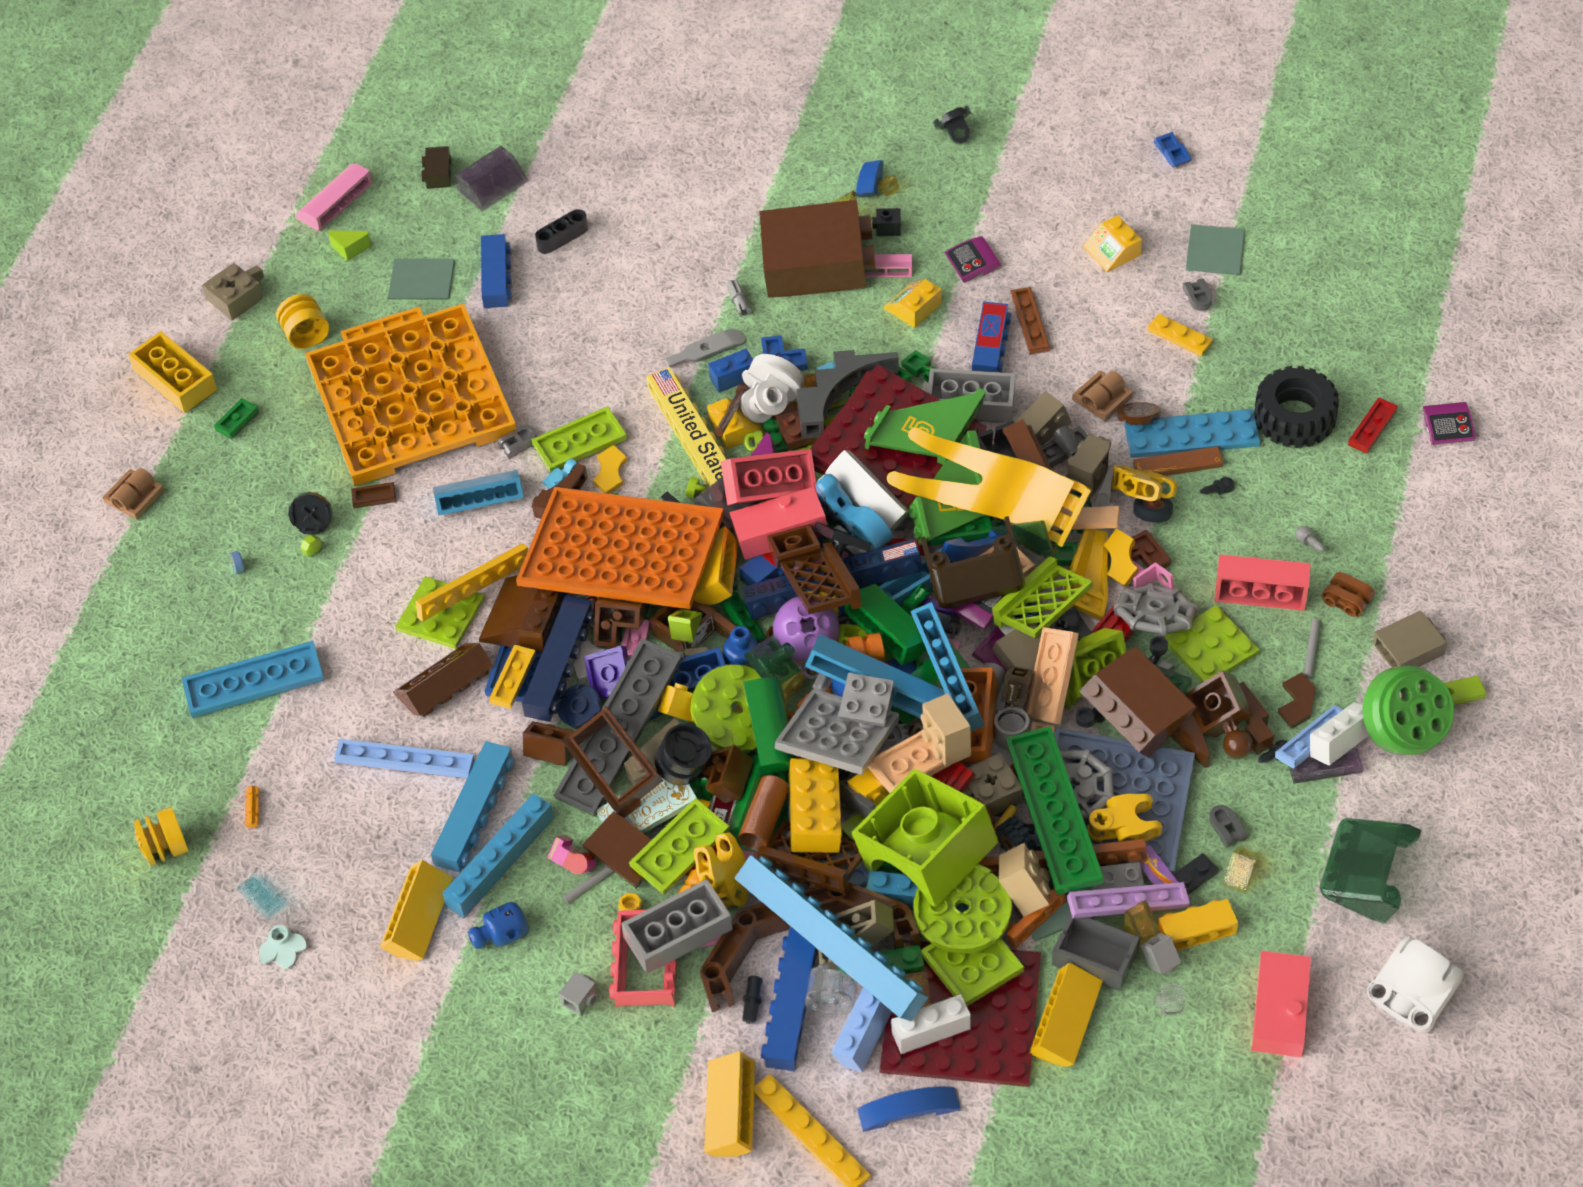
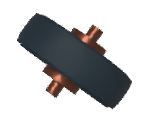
M1136 498L1133 505V513L1136 517L1148 522H1164L1172 517L1173 504L1165 498H1160L1156 501Z

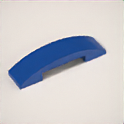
M1004 526L992 529L987 538L967 543L961 537L945 541L941 552L948 555L950 563L977 557L991 548L996 538L1006 535L1007 528Z
M949 1086L907 1090L876 1099L857 1108L863 1132L887 1127V1123L930 1113H936L937 1116L961 1110L955 1087Z

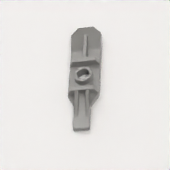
M736 329L721 331L687 345L682 352L665 358L669 367L689 361L698 362L730 347L743 345L746 338L741 331ZM705 347L709 348V350L703 351L702 349Z

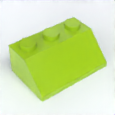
M1103 628L1077 640L1068 684L1077 697L1083 696L1079 691L1097 672L1127 652L1123 631Z

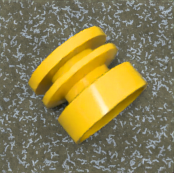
M296 294L287 298L278 307L276 313L277 321L281 325L289 343L294 348L300 350L307 349L323 342L328 336L330 329L328 321L321 312L316 299L311 295Z
M172 806L157 811L158 823L154 824L148 815L145 816L148 827L143 828L139 819L133 821L137 843L142 855L151 867L157 865L153 854L158 853L161 861L165 862L164 850L169 849L174 857L189 852Z

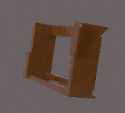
M1021 419L1003 428V433L1007 440H1009L1018 459L1026 460L1052 470L1031 425L1027 426L1024 420Z
M606 706L569 737L561 739L611 808L623 818H626L640 807V799L664 781ZM607 723L610 724L648 774L619 798L579 747L580 743Z

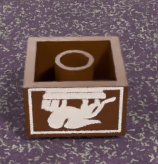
M694 600L691 609L664 606L650 619L653 636L676 652L697 648L716 630L713 613ZM680 609L702 613V619L693 643L671 638L668 622L669 615Z

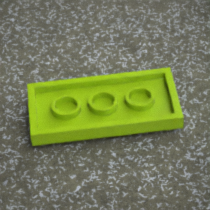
M606 406L531 440L536 452L551 473L557 467L559 469L564 468L566 462L571 458L578 462L612 445L627 440V434L609 407Z
M695 798L629 862L630 867L665 895L696 864L694 857L695 848L708 844L713 848L716 845V836L728 833L730 826Z

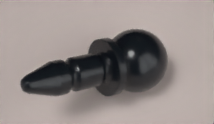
M1222 477L1220 480H1215L1212 485L1205 486L1199 492L1205 495L1216 492L1219 495L1230 493L1234 490L1235 483L1230 477Z
M1279 740L1274 745H1271L1269 751L1262 754L1258 762L1267 763L1274 759L1276 751L1288 741Z

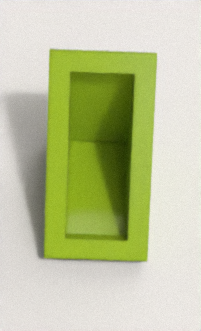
M328 230L331 246L347 261L371 247L368 231Z
M680 609L669 615L668 622L671 638L693 643L702 619V613Z

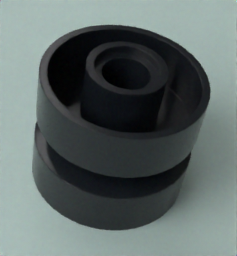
M678 724L670 728L655 755L654 762L658 774L665 781L674 785H688L696 781L711 755L712 745L708 735L701 728L692 724Z

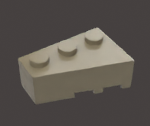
M1046 390L1017 420L1023 419L1027 426L1031 425L1040 446L1054 437L1053 433L1058 428L1072 423L1064 404Z
M876 900L835 914L838 917V923L841 925L844 923L855 931L853 935L858 939L861 937L872 945L871 948L894 931L892 908ZM819 950L820 967L834 973L843 971Z

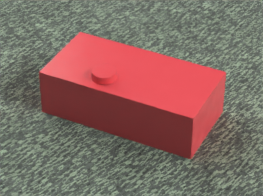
M811 449L730 458L721 462L727 505L772 500L811 487L815 488L816 486Z
M814 487L729 512L744 560L770 552L767 540L768 535L810 524L813 530L815 522L827 525L824 511ZM813 530L816 538L824 536Z
M1219 554L1214 602L1305 611L1311 563Z
M1261 951L1251 1051L1302 1057L1311 957Z

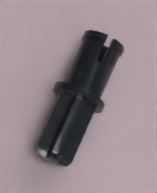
M754 975L748 977L746 995L742 998L744 1002L742 1021L746 1022V1024L757 1021L758 1007L762 1003L760 994L763 979Z

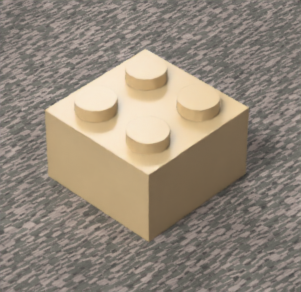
M949 694L923 703V714L921 715L923 730H921L924 741L931 744L935 757L941 759L945 767L970 757V725Z
M1025 843L999 855V881L1023 917L1049 905V894H1051L1049 888L1050 876L1045 868H1041L1038 864L1035 852L1032 849L1029 850Z

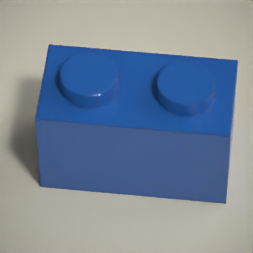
M747 349L708 363L710 380L718 393L735 387L744 381L742 374L745 370H749L753 361Z

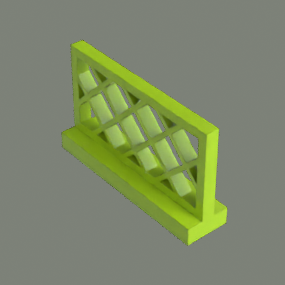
M1049 556L1024 578L1025 586L1023 589L1005 595L992 607L994 623L1001 628L1006 624L1036 639L1042 634L1043 627L1048 628L1093 587V581L1058 566L1057 559ZM1059 575L1066 577V579L1054 581ZM1070 585H1083L1080 588L1070 589ZM1068 586V590L1054 591V587ZM1052 588V592L1039 594L1044 589ZM1069 596L1066 601L1056 602V598ZM1053 599L1054 603L1040 605V600ZM1037 601L1038 605L1025 607L1029 602ZM1055 609L1052 614H1041V611ZM1039 612V616L1027 618L1025 616V613ZM1023 614V618L1012 619L1015 615ZM1040 622V625L1035 629L1027 626V624Z

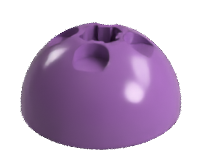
M795 597L787 601L778 610L774 618L773 636L776 645L784 655L794 661L807 662L819 634L836 642L839 641L840 622L833 608L808 614L799 597ZM812 601L810 605L818 604L821 602Z

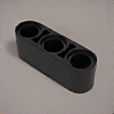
M581 209L572 210L537 230L535 240L538 252L542 254L551 253L585 234L588 230L585 211Z

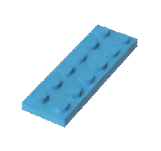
M1253 409L1160 417L1157 421L1154 418L1151 423L1142 425H1131L1124 421L1130 458L1158 456L1218 446L1219 450L1260 446Z
M314 641L182 677L192 718L324 681Z

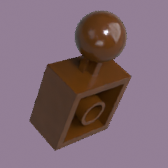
M1222 670L1185 693L1197 706L1193 713L1203 734L1216 738L1226 733L1223 748L1226 754L1233 759H1243L1251 753L1253 749L1252 737L1246 731L1240 730L1237 725L1251 717L1253 713L1235 675Z

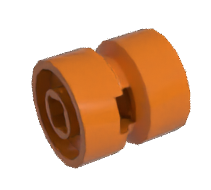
M880 633L867 634L864 639L861 636L847 637L846 645L884 662V648Z

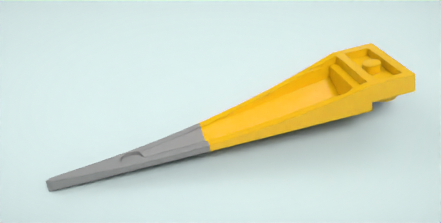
M1113 465L1107 468L1093 507L1110 506ZM1108 528L1084 529L1069 571L1093 581V587L1070 608L1075 606L1078 611L1099 620L1104 617L1108 601V551L1103 546L1108 540ZM1070 585V589L1080 588L1083 585ZM1064 586L1063 590H1068V586ZM1069 596L1061 597V601H1066Z

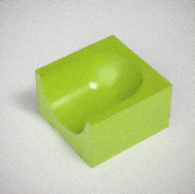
M915 768L851 832L867 870L876 871L885 861L894 865L918 886L928 903L935 908L998 843L984 804Z

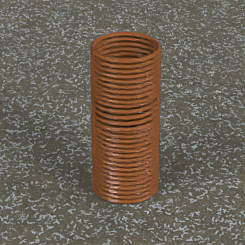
M770 775L761 778L738 835L740 842L745 846L758 850L760 846L767 847L789 792V786L784 780Z

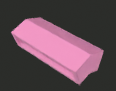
M874 254L876 269H885V272H865V277H912V254ZM888 269H909V272H888Z

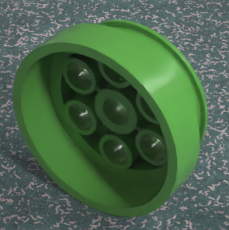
M1398 666L1382 671L1369 684L1363 700V720L1367 732L1381 749L1391 754L1418 755L1425 753L1435 747L1447 735L1453 723L1454 703L1449 689L1438 677L1418 666Z

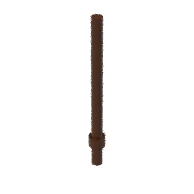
M744 381L738 385L735 397L715 430L717 436L724 434L741 403L742 395L750 389Z

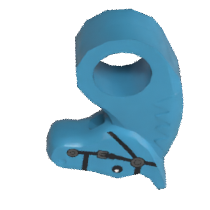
M825 474L817 481L815 488L824 514L833 520H838L850 534L872 543L870 551L885 547L893 540L891 530L881 517L867 506H854L853 501L843 490L834 475Z

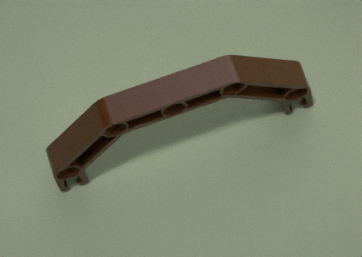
M848 882L849 888L845 894L819 886L805 889L804 894L808 898L809 896L814 897L821 902L820 908L824 911L827 909L834 914L872 900L881 902L893 910L894 931L890 934L896 949L906 947L903 944L902 935L909 933L910 938L913 939L914 946H921L919 931L908 905L850 882ZM763 902L743 908L734 915L731 920L732 930L720 937L701 967L700 975L712 1012L720 1010V1005L716 1003L714 996L716 993L722 992L723 997H726L728 1007L735 1005L729 983L756 940L792 928Z

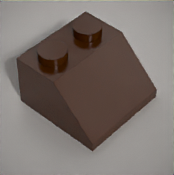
M810 524L767 536L771 558L777 569L781 568V561L816 553L821 550Z

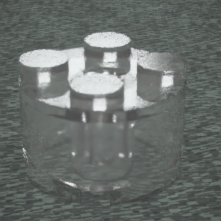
M829 965L817 966L810 972L805 1007L821 1013L822 1017L827 1019H836L837 1015L841 1016L851 1013L855 1005L857 981L839 966H837V970L829 969Z

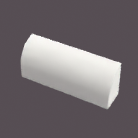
M844 450L827 469L825 474H832L838 479L841 487L856 507L867 506L881 517L891 532L909 515V510L851 451Z

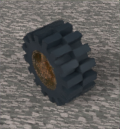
M1010 817L995 828L998 842L1001 843L1000 846L1002 849H1005V852L1025 843L1029 850H1037V846H1035L1036 841L1032 839L1034 838L1033 835L1029 834V829L1025 828L1022 821L1019 822L1018 818Z

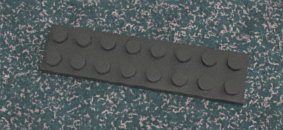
M643 638L604 705L614 714L635 743L640 738L667 685L670 684L683 660L682 655ZM607 723L600 730L594 732L584 740L580 747L610 788H612L631 752L610 724ZM575 758L553 795L555 799L594 817L597 815V809L602 806L605 800Z

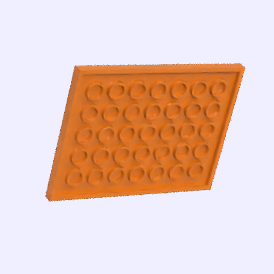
M554 487L517 576V586L691 609L724 516L723 508Z

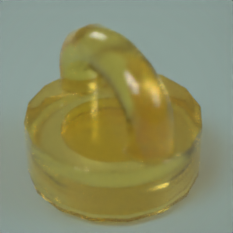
M891 174L879 181L878 187L886 196H891L898 191V180L895 175ZM893 184V189L888 191L886 188Z

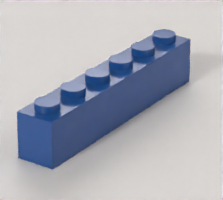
M789 928L788 937H783L782 951H785L784 958L780 957L778 962V972H781L780 979H775L774 993L777 994L776 999L771 1000L769 1014L772 1015L771 1022L766 1023L765 1037H768L767 1044H762L761 1059L765 1060L766 1068L795 1071L818 949L794 928Z

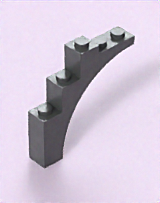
M854 350L834 351L833 368L815 370V387L796 388L802 439L819 438L824 432V421L833 403L846 391L858 385L866 372H872L877 364L894 374H898V352L855 355Z

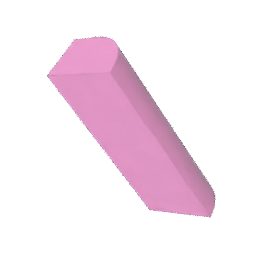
M351 164L296 213V219L318 231L322 230L372 184L370 171L358 164Z

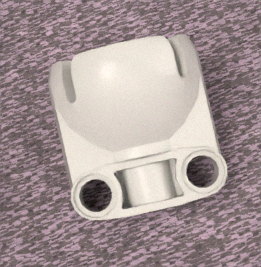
M1406 936L1401 940L1375 981L1369 984L1367 993L1377 1006L1392 1017L1420 1033H1428L1434 1028L1435 1021L1462 982L1464 972L1457 966L1450 965L1448 959L1427 945L1412 939L1410 936ZM1379 987L1386 989V994L1383 998L1374 997V992ZM1420 1015H1427L1429 1017L1428 1023L1424 1026L1416 1024V1019Z

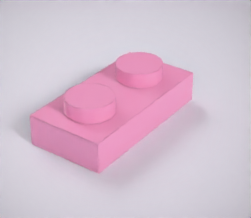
M645 620L639 629L626 627L621 646H626L629 660L641 639L648 640L651 627L650 620Z

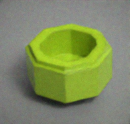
M308 535L301 544L302 553L308 557L315 556L322 547V541L316 535Z

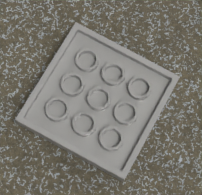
M813 689L775 741V749L863 775L898 723L899 713L890 711L885 727L840 720L838 715L842 697Z

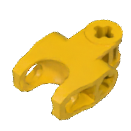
M1113 465L1112 489L1147 501H1156L1160 498L1167 499L1176 496L1178 484L1171 478L1154 472L1145 473L1126 465ZM1163 482L1169 483L1171 487L1168 494L1162 492L1163 487L1161 485Z
M1123 794L1110 798L1106 802L1107 808L1094 810L1090 814L1087 827L1089 837L1097 842L1116 838L1118 842L1145 839L1146 842L1160 836L1163 829L1161 822L1144 821L1137 817V814L1152 808V796L1149 794Z
M722 833L716 836L715 840L717 856L709 844L700 845L695 848L694 857L700 882L706 879L709 881L726 908L732 905L736 907L744 906L748 900V890L734 878L746 862V859L735 837L731 833ZM724 839L729 843L730 851L727 849ZM702 852L706 854L708 862L704 860Z

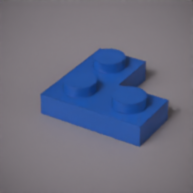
M782 335L761 338L763 354L781 357L791 362L799 370H808L805 348L784 351Z

